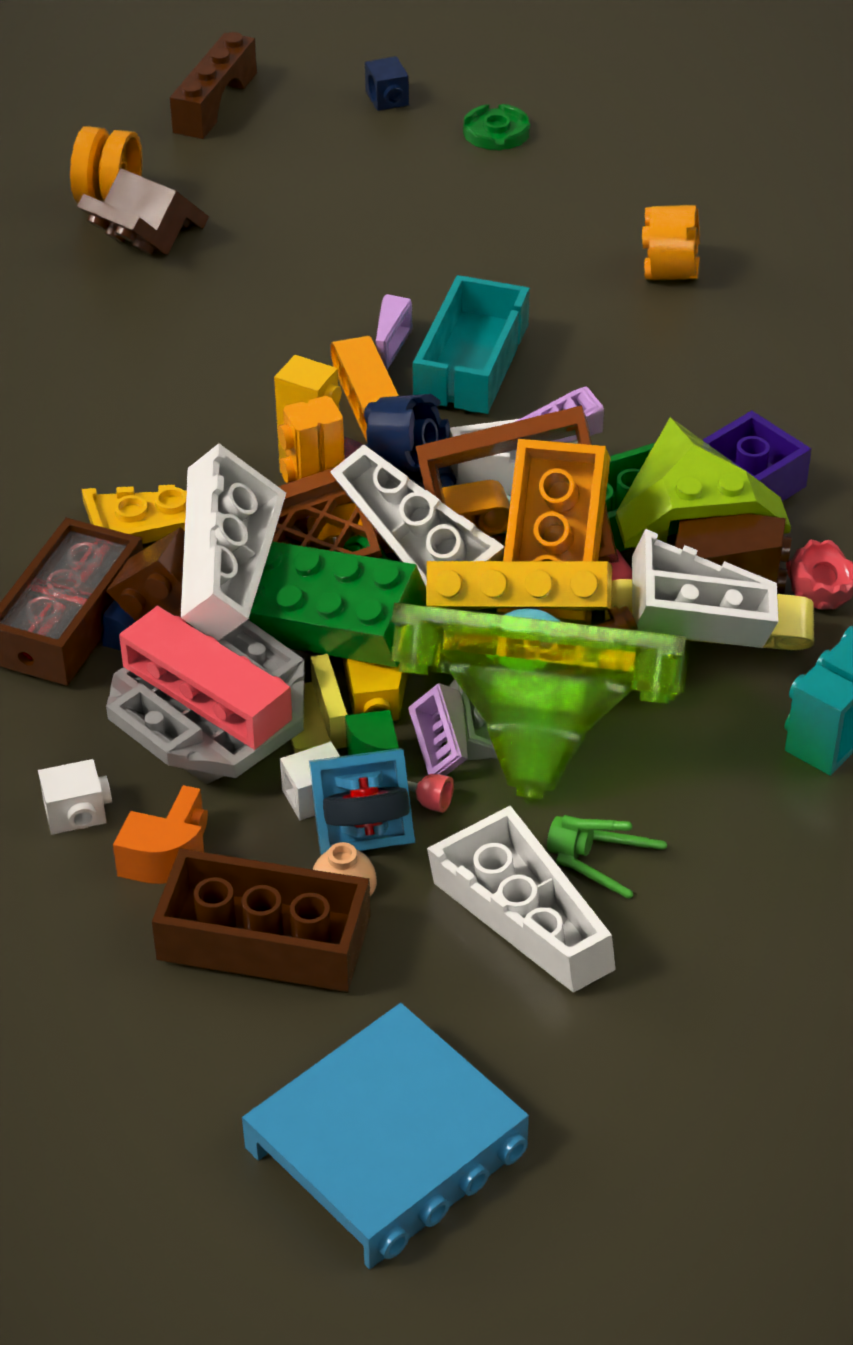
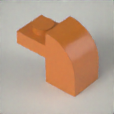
M183 785L167 818L130 811L113 843L118 877L144 883L164 884L167 883L179 848L204 852L203 834L207 825L208 812L202 807L201 789Z

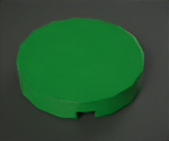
M487 104L481 105L465 115L463 134L468 142L483 149H512L522 145L529 138V117L521 109L508 104H498V109H489Z

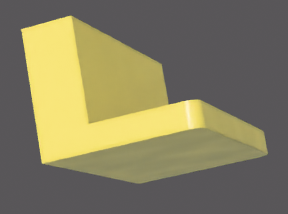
M329 655L311 656L312 682L305 683L304 731L291 739L294 753L328 742H332L336 749L346 747L345 715H347Z

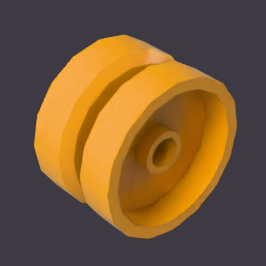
M82 127L73 146L70 165L71 191L74 200L78 204L83 193L104 201L120 168L142 176V146L136 132L114 130L110 135L105 128Z

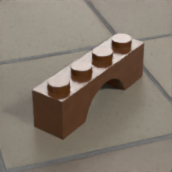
M225 32L170 96L173 133L200 139L206 137L217 123L219 105L226 86L245 89L257 74L255 38L242 36V34L237 32Z

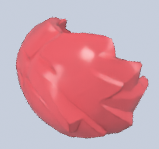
M810 539L803 548L796 550L789 562H786L792 591L796 596L812 599L814 608L820 610L836 609L852 598L853 562L846 559L840 548L833 541L825 540L820 543Z

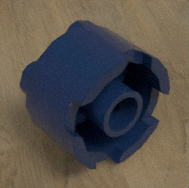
M432 394L381 397L376 402H369L364 411L367 423V444L365 446L405 475L412 477L422 476L416 446L451 438L448 419L441 420L436 407L441 404L440 400Z

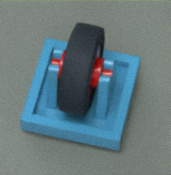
M402 748L308 761L321 855L329 850L332 845L339 842L350 843L360 851L415 843L405 757Z

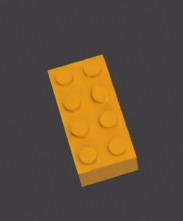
M518 439L503 561H598L610 466V456L606 446ZM497 608V613L502 617L508 612L521 608ZM536 608L560 619L557 624L558 626L588 629L591 627L592 610Z

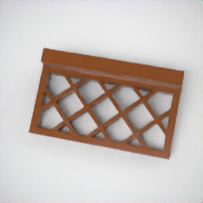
M335 467L278 486L286 492V497L275 532L277 533L272 540L273 542L283 543L284 539L289 537L303 542L301 546L304 547L313 546L318 549L373 558L383 557L372 524L357 506L349 520L332 515L337 506L352 501L330 471ZM308 516L317 519L308 535L291 528L296 520ZM360 518L363 526L357 524ZM326 523L342 528L334 544L317 538ZM351 533L367 538L370 544L369 547L354 552L343 548Z

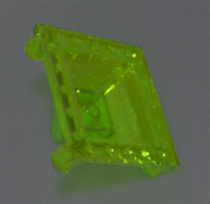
M394 603L392 622L395 624L391 661L400 662L399 672L428 675V668L430 666V672L451 674L486 721L487 730L505 775L507 785L517 787L516 796L543 799L544 791H554L566 767L586 738V732L632 690L641 691V701L669 704V700L675 701V695L685 693L691 640L686 636Z

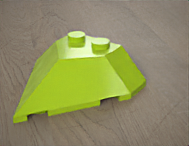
M671 417L621 502L615 517L624 548L637 547L645 529L657 533V539L666 543L671 520L755 514L786 518L784 534L791 531V525L780 496Z

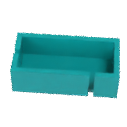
M457 275L413 361V395L432 394L440 400L441 406H447L448 402H453L454 408L488 414L516 354L518 344L521 343L529 325L530 287Z
M850 626L844 632L840 642L831 651L827 649L820 655L816 665L806 675L800 674L795 679L789 691V698L792 699L790 714L784 725V729L787 731L785 751L830 776L853 753V626Z

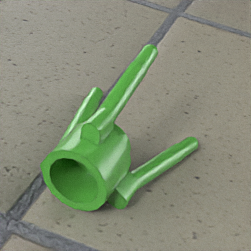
M564 815L563 817L556 816L553 819L547 839L548 852L558 854L557 865L572 868L609 890L630 899L633 897L632 890L576 858L579 855L587 856L589 854L593 840L660 850L666 849L667 843L663 840L608 832L615 830L630 831L633 825L629 821L582 819Z

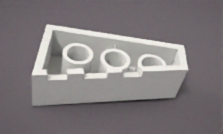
M217 444L188 467L181 618L206 636L214 637L217 641L249 619L286 497L285 491L221 444Z
M362 445L330 471L338 484L402 562L417 565L425 586L427 584V561H503L505 546L486 535L468 519L457 514L442 503L439 498L417 485L407 475L367 446Z
M511 806L427 848L433 881L436 886L573 993L616 970L612 934Z

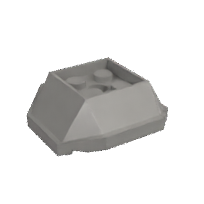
M246 620L218 640V642L239 656L248 658L254 665L270 675L281 678L291 687L292 720L257 749L254 750L124 667L113 674L110 695L106 704L108 719L165 764L183 768L205 784H209L223 776L237 778L304 731V659L249 620Z

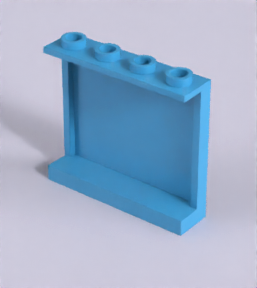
M399 1003L242 1117L245 1148L258 1161L269 1153L364 1246V1265L370 1270L384 1258L391 1259L397 1256L405 1248L409 1239L425 1226L432 1227L440 1222L448 1212L449 1207L464 1195L471 1196L477 1193L484 1186L488 1177L501 1166L515 1163L528 1146L529 1115L407 1007Z

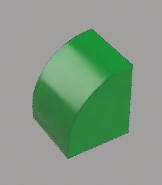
M390 710L345 715L348 755L399 748Z

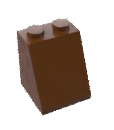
M738 514L680 520L675 547L683 549L684 545L698 550L697 556L722 566L725 561L777 583L778 594L785 593L788 569L779 568L780 561L789 562L792 537L784 536L786 518Z

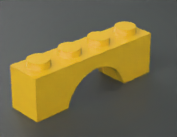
M427 561L426 606L434 610H480L489 608L608 610L612 608V565L608 561Z

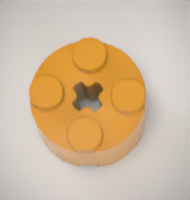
M697 205L646 207L645 226L642 227L643 249H647L648 255L644 262L645 280L698 279L700 256H698L700 225Z

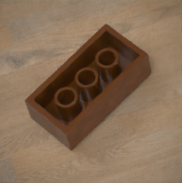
M179 848L152 920L156 960L349 992L371 917L370 879Z

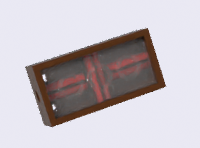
M66 517L0 602V667L68 686L101 640L103 614L114 600L106 590L127 560L143 550L142 538Z

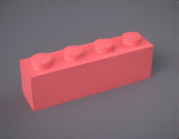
M156 606L119 634L124 668L254 750L292 720L291 687L281 678L270 675L254 665L248 658L239 656L221 645L214 637L206 636L188 625L181 617L174 616L159 606Z

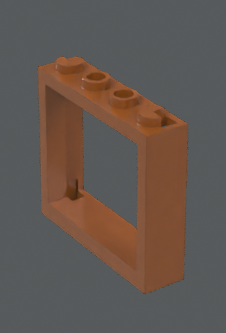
M582 405L416 446L425 490H428L446 505L438 471L439 468L516 450L518 439L553 441L576 435L578 444L592 445L587 418ZM605 502L598 561L613 563L619 560Z

